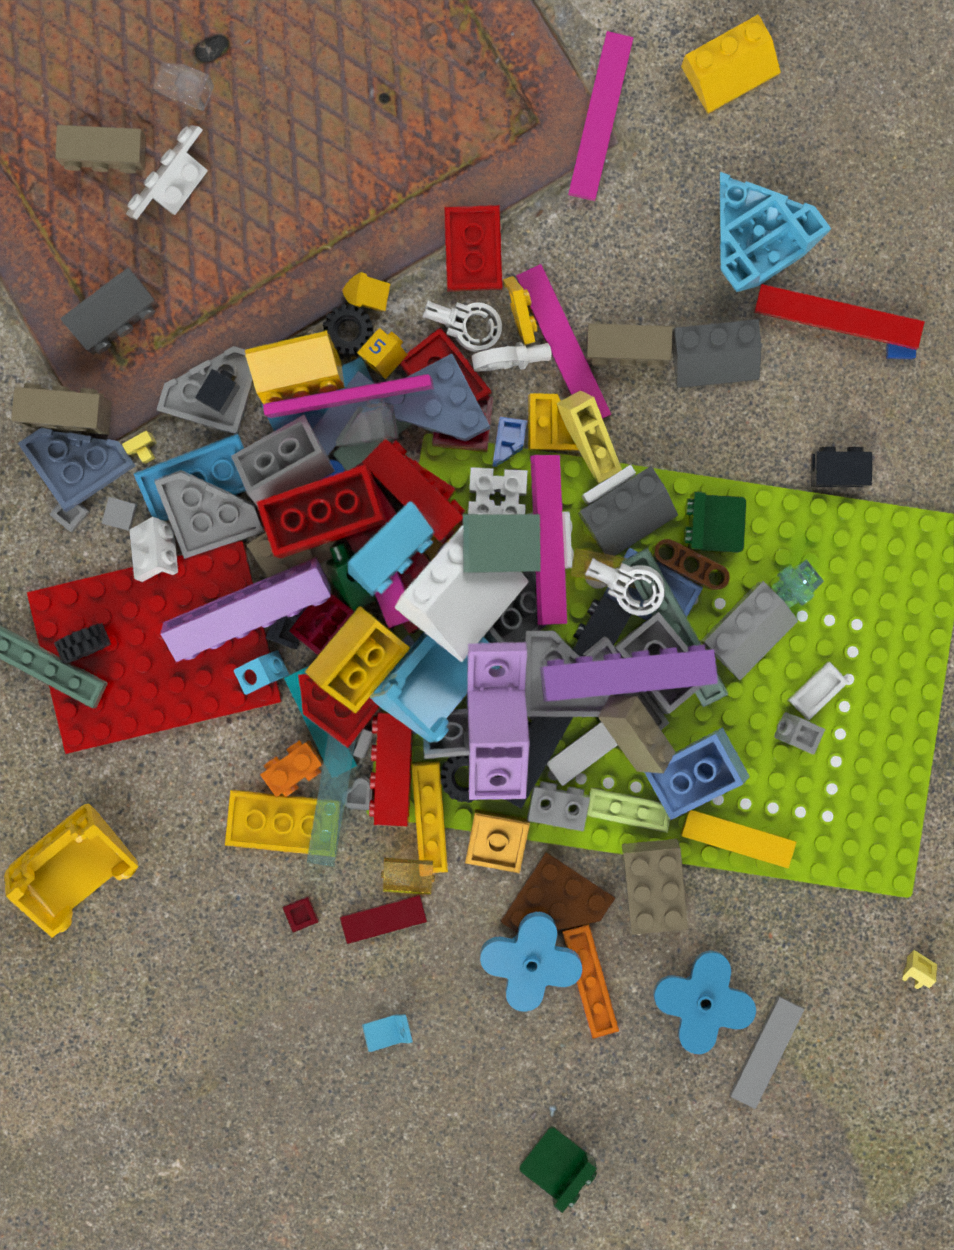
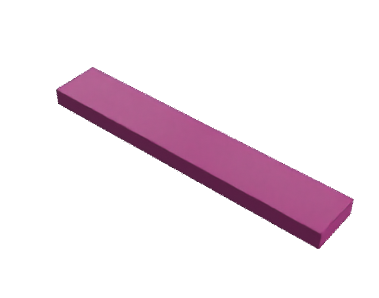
M609 31L606 32L568 193L570 196L591 201L596 199L634 37Z
M539 264L516 275V279L523 290L527 289L531 299V306L529 307L546 343L550 345L551 354L570 395L582 391L593 396L602 419L611 416L606 401L542 265Z
M426 374L265 403L263 410L265 416L275 418L434 389L431 376Z
M560 455L530 456L533 514H540V571H536L538 625L567 624Z

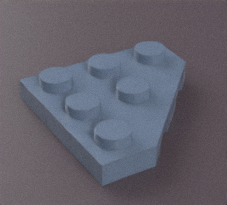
M453 354L406 377L428 374L433 379L434 389L381 398L391 419L414 424L433 432L454 436L456 439L468 441L491 429Z
M40 428L18 443L65 512H68L136 466L120 442L115 440H102L86 435L67 434Z

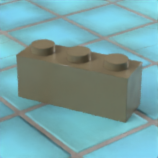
M57 125L55 159L65 169L79 171L81 167H89L93 171L108 172L110 168L119 169L120 172L129 174L136 173V170H145L146 136L141 129Z
M588 323L586 330V361L592 362V366L604 367L608 366L609 362L620 363V367L627 368L636 367V363H645L648 368H664V364H669L671 361L672 326Z
M610 695L598 718L636 771L664 773L672 760L675 750L638 696Z

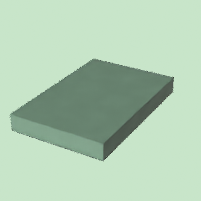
M540 514L463 515L464 573L540 571Z

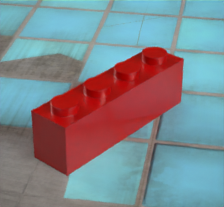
M385 438L362 463L370 469L404 506L411 501L433 529V536L439 542L445 544L463 526L462 514L466 510L455 499L449 502L443 496L446 490L435 479L430 482L424 476L427 471L416 460L411 463L404 456L407 450L398 441L395 440L391 443Z
M380 709L378 717H373L372 733L377 734V745L372 744L371 761H376V772H371L370 789H375V800H370L369 817H374V825L407 827L410 816L413 730L387 711Z

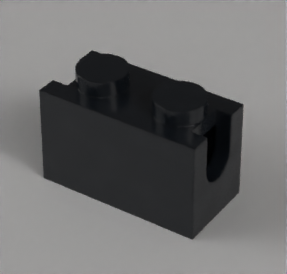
M831 446L819 447V451L811 454V487L866 488L872 486V452H864V447H847V452H838L836 447Z

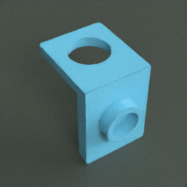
M278 650L258 657L234 669V673L245 695L289 675ZM247 669L253 670L257 676V681L254 685L249 684L245 679Z
M395 1014L362 1024L369 1052L399 1043L409 1044L413 1042L405 1014Z

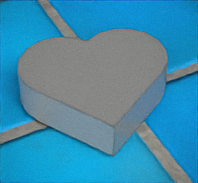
M358 778L353 783V787L343 792L342 802L350 809L369 810L370 800H375V789H370V778Z

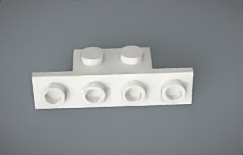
M186 126L177 137L179 142L173 150L169 149L160 160L162 165L157 172H151L144 182L146 187L141 194H135L127 205L129 210L126 213L129 217L137 220L152 198L171 214L176 215L208 171L186 153L202 132L199 126Z

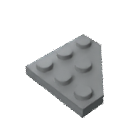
M233 346L225 350L221 355L190 369L184 375L164 383L157 411L232 434L239 433L253 386L245 349ZM211 369L220 372L221 369L228 371L236 376L234 382L240 386L224 416L195 398Z
M180 470L157 478L154 481L184 559L264 532L253 503Z
M525 631V643L527 646L525 678L527 716L598 717L610 695L543 701L540 667L547 666L548 660L564 659V664L576 663L575 658L579 656L555 631Z

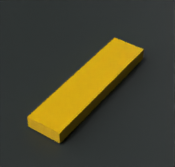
M440 761L415 762L411 766L420 874L448 872Z
M695 810L687 812L681 832L683 837L788 869L796 846V841Z

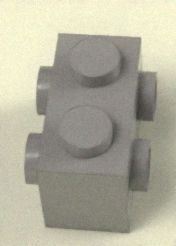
M542 781L540 786H534L528 810V821L584 831L590 797L584 795L583 789L568 787L567 791L556 789V784ZM543 799L550 800L547 806L540 805ZM570 805H577L574 811L568 810Z

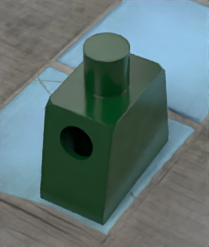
M345 541L331 544L329 549L333 558L326 562V566L339 600L353 611L357 610L360 606L363 607L376 601V595L371 596L348 573V562L356 554L348 551Z

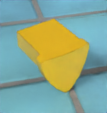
M360 272L346 283L342 292L350 304L381 312L386 311L390 283L367 277L366 273Z

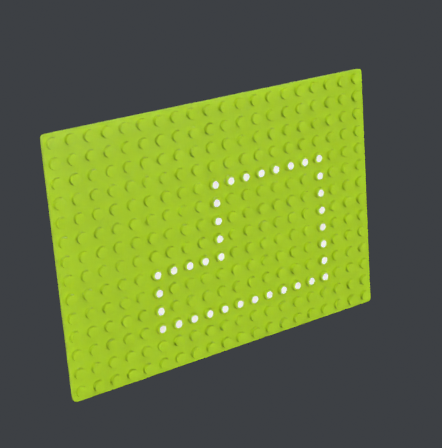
M426 434L423 437L419 464L457 489L449 502L455 499L466 510L462 515L468 514L469 501L476 502L477 493H470L471 468L493 469V476H504L505 469L527 471L526 495L519 496L518 504H524L525 514L533 513L530 456L560 455L562 512L570 513V520L572 521L571 547L574 552L572 568L565 569L567 624H547L541 631H555L572 649L577 640L573 638L580 623L585 625L590 617L586 613L594 598L599 600L608 587L607 585L603 588H593L585 580L584 561H592L593 558L595 560L607 559L578 515L581 510L589 506L585 504L581 496L602 482H596L583 457L523 448V450L499 466L493 467L496 444L488 443L487 452L432 446L433 434ZM620 463L622 470L631 465ZM631 465L636 472L635 476L648 468ZM653 468L667 489L678 516L628 547L637 552L648 548L651 553L653 546L663 539H670L685 547L688 546V543H684L685 526H689V515L685 514L686 499L690 498V494L693 492H706V495L737 496L746 499L745 538L742 552L693 550L724 566L730 575L729 583L722 589L709 590L703 587L687 616L699 641L757 582L764 581L786 603L798 620L741 680H738L715 657L716 671L725 685L728 695L703 707L696 693L692 694L670 714H663L669 724L661 730L675 752L723 727L750 777L744 784L692 810L796 841L789 869L681 836L687 812L670 820L668 832L586 816L584 831L530 821L527 840L623 855L622 844L677 839L681 849L682 864L904 898L911 897L914 888L954 624V514ZM494 492V495H490L489 500H493L494 505L499 506L501 501L505 502V497L501 496L500 492ZM665 544L659 547V556L664 560H669L672 557L671 547ZM628 548L609 559L613 560L614 569L619 567ZM687 557L684 560L685 570L693 573L697 568L696 560L691 557ZM712 570L709 573L710 583L716 586L719 585L722 580L721 573L717 570ZM632 614L615 645L646 620ZM403 624L394 627L393 634L401 640L410 635L416 641L424 631L419 630L415 634H409ZM830 662L849 682L810 720H806L788 699L822 666ZM467 694L455 709H467ZM785 712L825 729L814 755L774 738L777 725ZM527 716V721L530 722L533 716ZM573 717L551 758L600 723L601 720L598 717ZM413 733L412 763L440 761L441 772L444 763L449 757L425 758L424 739L419 734L414 735ZM618 745L563 786L547 765L535 784L540 786L541 781L556 784V789L567 791L568 787L580 788L584 790V795L588 796L592 787L660 802L646 774L635 770ZM376 761L373 763L372 772H376ZM411 766L409 822L416 823ZM462 766L455 772V781L461 787H469V766ZM442 786L445 828L471 831L475 809L527 819L532 791L521 809L505 799L473 800L470 803L457 802L458 800L451 799L445 793ZM543 799L540 805L547 806L550 800ZM570 805L568 810L574 811L577 805Z

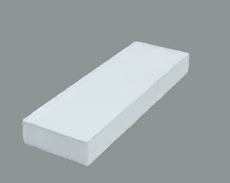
M600 722L551 758L547 766L563 786L618 744L603 723Z

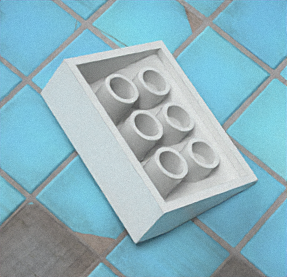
M462 526L401 595L395 609L459 661L463 662L468 656V644L478 643L529 581L522 572L464 573Z

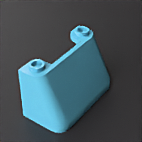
M423 632L372 693L370 698L378 706L428 742L435 740L438 742L449 730L446 727L448 725L447 717L467 694L468 656L463 662L459 661ZM483 637L478 643L489 642ZM493 666V667H491V668H492V669H499L500 666Z

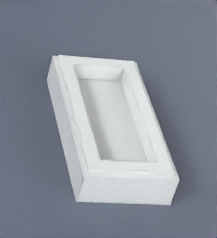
M629 465L581 497L586 505H590L633 478L636 472Z
M827 662L788 701L806 720H810L849 681L830 662Z

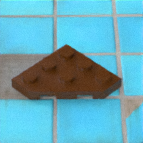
M545 851L500 922L518 933L521 920L533 912L548 914L554 920L557 930L595 923L602 920L615 900V896Z

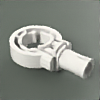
M428 300L422 316L423 318L445 324L448 327L446 334L456 337V340L463 348L473 352L485 351L492 347L498 341L502 331V322L499 314L494 308L485 303L464 305L457 302L454 308L449 309ZM490 314L492 318L488 320L490 326L489 334L481 342L484 343L488 339L491 342L482 346L470 344V342L478 344L480 341L479 339L471 338L467 333V319L474 315L486 318ZM455 318L462 320V323L455 321Z
M517 342L516 346L485 350L472 355L473 368L476 372H484L503 368L509 369L519 365L520 370L526 368L528 363L551 360V348L548 343L526 346L522 342Z
M593 558L585 574L608 584L610 588L607 594L616 597L620 606L634 615H647L654 612L661 605L664 598V580L655 569L649 566L637 565L630 567L622 563L619 569H614ZM641 579L651 583L654 579L656 582L652 584L653 595L650 599L643 602V607H639L640 601L634 600L629 594V584Z

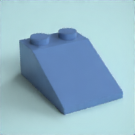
M723 727L675 752L664 773L644 772L670 820L744 784L750 777Z

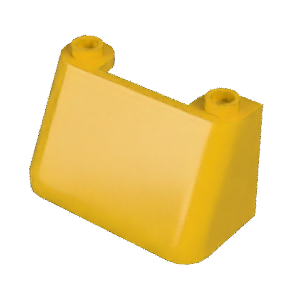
M84 804L10 864L4 875L5 894L12 903L53 938L59 932H64L70 927L73 916L72 909L112 876L117 880L129 879L139 867L138 861L101 815L90 804Z

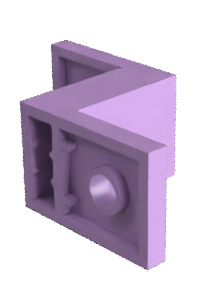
M526 643L468 644L469 800L526 799L529 750L525 699ZM502 666L500 669H492L491 667ZM501 775L502 777L496 778L493 776Z

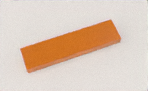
M589 924L562 930L566 947L575 951L581 959L582 975L577 981V986L592 1038L619 1032Z

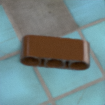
M663 539L652 548L651 553L655 562L706 589L719 590L726 587L729 583L730 575L724 566L673 540ZM665 544L671 547L672 557L669 560H664L659 556L658 550L661 545ZM687 557H691L697 562V568L693 573L687 572L684 568L683 563ZM712 570H717L722 575V580L717 586L709 581L708 576Z

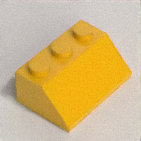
M759 14L685 55L681 65L707 114L781 73L773 39Z
M327 331L245 350L256 393L263 405L265 403L332 392L345 388L341 359Z
M360 606L305 672L322 689L356 713L408 652L410 647Z

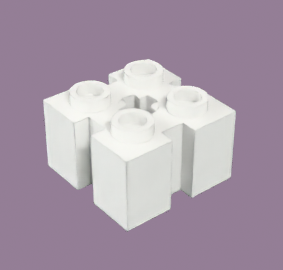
M471 468L470 493L477 494L476 502L469 501L468 514H525V505L518 503L519 496L526 495L527 471L505 469L504 476H493V469ZM494 492H500L501 496L505 497V502L501 501V505L496 506L493 500H489V497L494 495Z

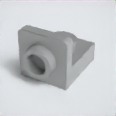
M785 712L777 725L774 738L814 755L825 729Z

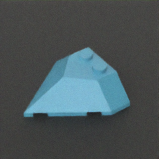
M720 172L721 271L736 292L757 287L805 256L831 230V227L815 206L807 203L803 205L788 199V196L747 181L744 183L730 178V175Z

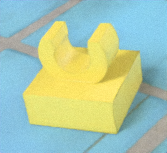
M144 431L122 444L127 454L131 456L138 454L141 461L145 462V464L155 459L149 447L157 444V442L148 431Z
M913 950L907 956V966L903 970L902 980L906 981L909 977L916 979L914 986L916 989L921 988L923 985L930 988L936 982L937 964Z

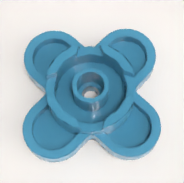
M533 912L526 915L521 920L515 937L490 938L483 944L480 950V961L483 969L490 975L507 978L505 988L507 1001L512 1008L522 1012L531 1011L540 1005L547 985L568 987L575 984L582 975V963L579 955L572 949L555 946L557 938L556 924L548 914L543 912Z
M717 951L702 952L694 960L690 976L687 978L675 975L665 976L656 983L653 991L654 1001L662 1012L681 1017L678 1037L684 1049L693 1054H704L710 1051L716 1043L720 1027L743 1029L753 1022L756 1015V1006L752 998L742 990L728 987L731 977V966L725 956ZM702 1000H710L707 1006L701 1007Z

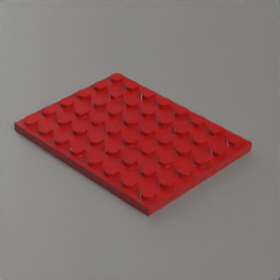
M244 541L230 543L185 559L183 555L177 556L178 573L174 575L162 571L141 582L134 579L133 567L26 592L40 647L60 657L54 642L76 631L99 623L103 624L111 642V645L102 650L70 662L108 682L96 708H91L49 685L65 754L282 702L278 681H274L245 695L234 673V669L271 653L265 628L260 626L251 630L243 638L238 639L234 637L227 640L217 649L208 648L201 651L198 656L191 660L182 659L178 662L175 661L161 636L163 622L254 584ZM247 669L245 672L246 681L254 685L257 681L255 672Z

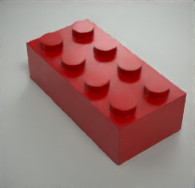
M366 465L257 501L273 555L280 559L387 523L371 471Z

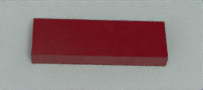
M418 894L340 916V921L346 943L350 944L426 923L427 917L421 896Z

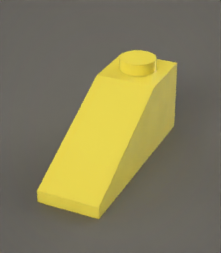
M579 391L558 402L557 406L565 426L596 482L600 483L622 470L595 398Z

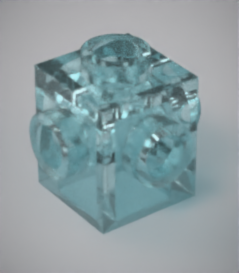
M806 559L794 568L788 565L777 574L780 579L772 588L790 608L798 602L802 606L815 596L813 592L824 581Z

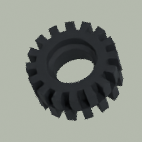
M343 304L338 309L337 307L333 308V312L331 314L328 313L326 321L323 322L324 331L328 332L339 356L344 355L346 358H351L352 355L359 356L357 352L374 334L369 315L362 308H357L352 304L350 306ZM345 321H353L359 327V334L352 341H344L338 336V327Z
M99 623L67 635L54 642L63 664L102 650L111 645V642L103 624Z
M469 755L450 756L441 770L440 780L443 790L451 799L458 800L457 802L470 803L473 800H469V787H461L455 781L457 769L462 766H469Z

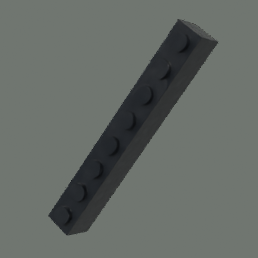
M601 596L599 600L594 598L586 612L590 615L585 625L580 623L573 635V638L577 640L572 650L579 657H585L583 654L604 636L614 646L632 614L604 596ZM533 716L530 722L527 721L529 750L526 799L505 800L522 809L573 717ZM496 775V776H493V777L499 778V777H502V776H501V775Z

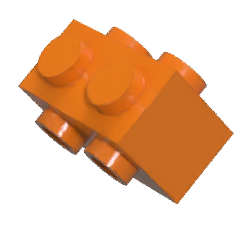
M300 740L286 749L289 753L286 757L279 760L276 756L263 765L266 771L260 775L275 797L283 793L286 798L299 788L296 784L303 778L310 781L322 772L319 767L325 762L310 740L304 744Z

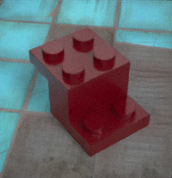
M331 593V597H328L324 603L317 606H308L289 632L319 655L355 611Z

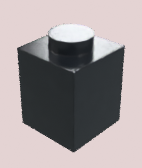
M211 369L195 398L224 416L240 386L234 382L236 376L228 371L221 369L220 372Z

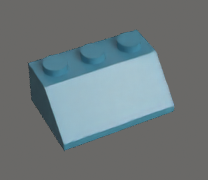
M410 501L348 562V573L371 596L377 591L380 594L384 593L393 583L390 578L396 572L403 574L412 565L413 561L411 558L417 552L423 554L432 545L433 529L417 507Z

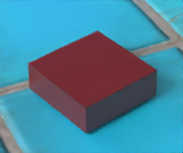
M309 895L282 907L293 933L319 922Z

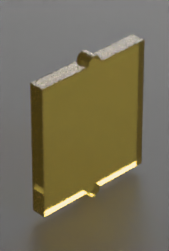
M384 857V871H381L383 892L431 895L432 882L435 881L433 861Z

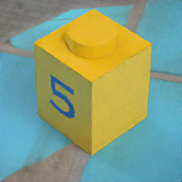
M380 328L357 352L364 362L384 379L407 356V353L401 347L403 341L392 331L387 334Z

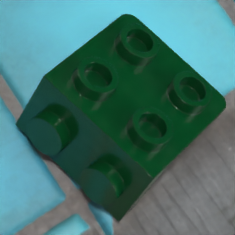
M693 492L690 494V498L686 499L685 514L689 515V526H685L684 543H688L687 548L697 551L742 552L745 538L746 499L737 496L706 495V492Z
M554 1126L549 1127L519 1166L522 1174L552 1196L553 1206L561 1213L567 1207L572 1208L580 1197V1190L584 1185L589 1186L597 1175L595 1158Z

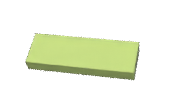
M590 788L587 816L668 832L670 818L661 802Z

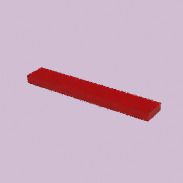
M764 284L760 286L754 313L914 350L919 348L925 321Z

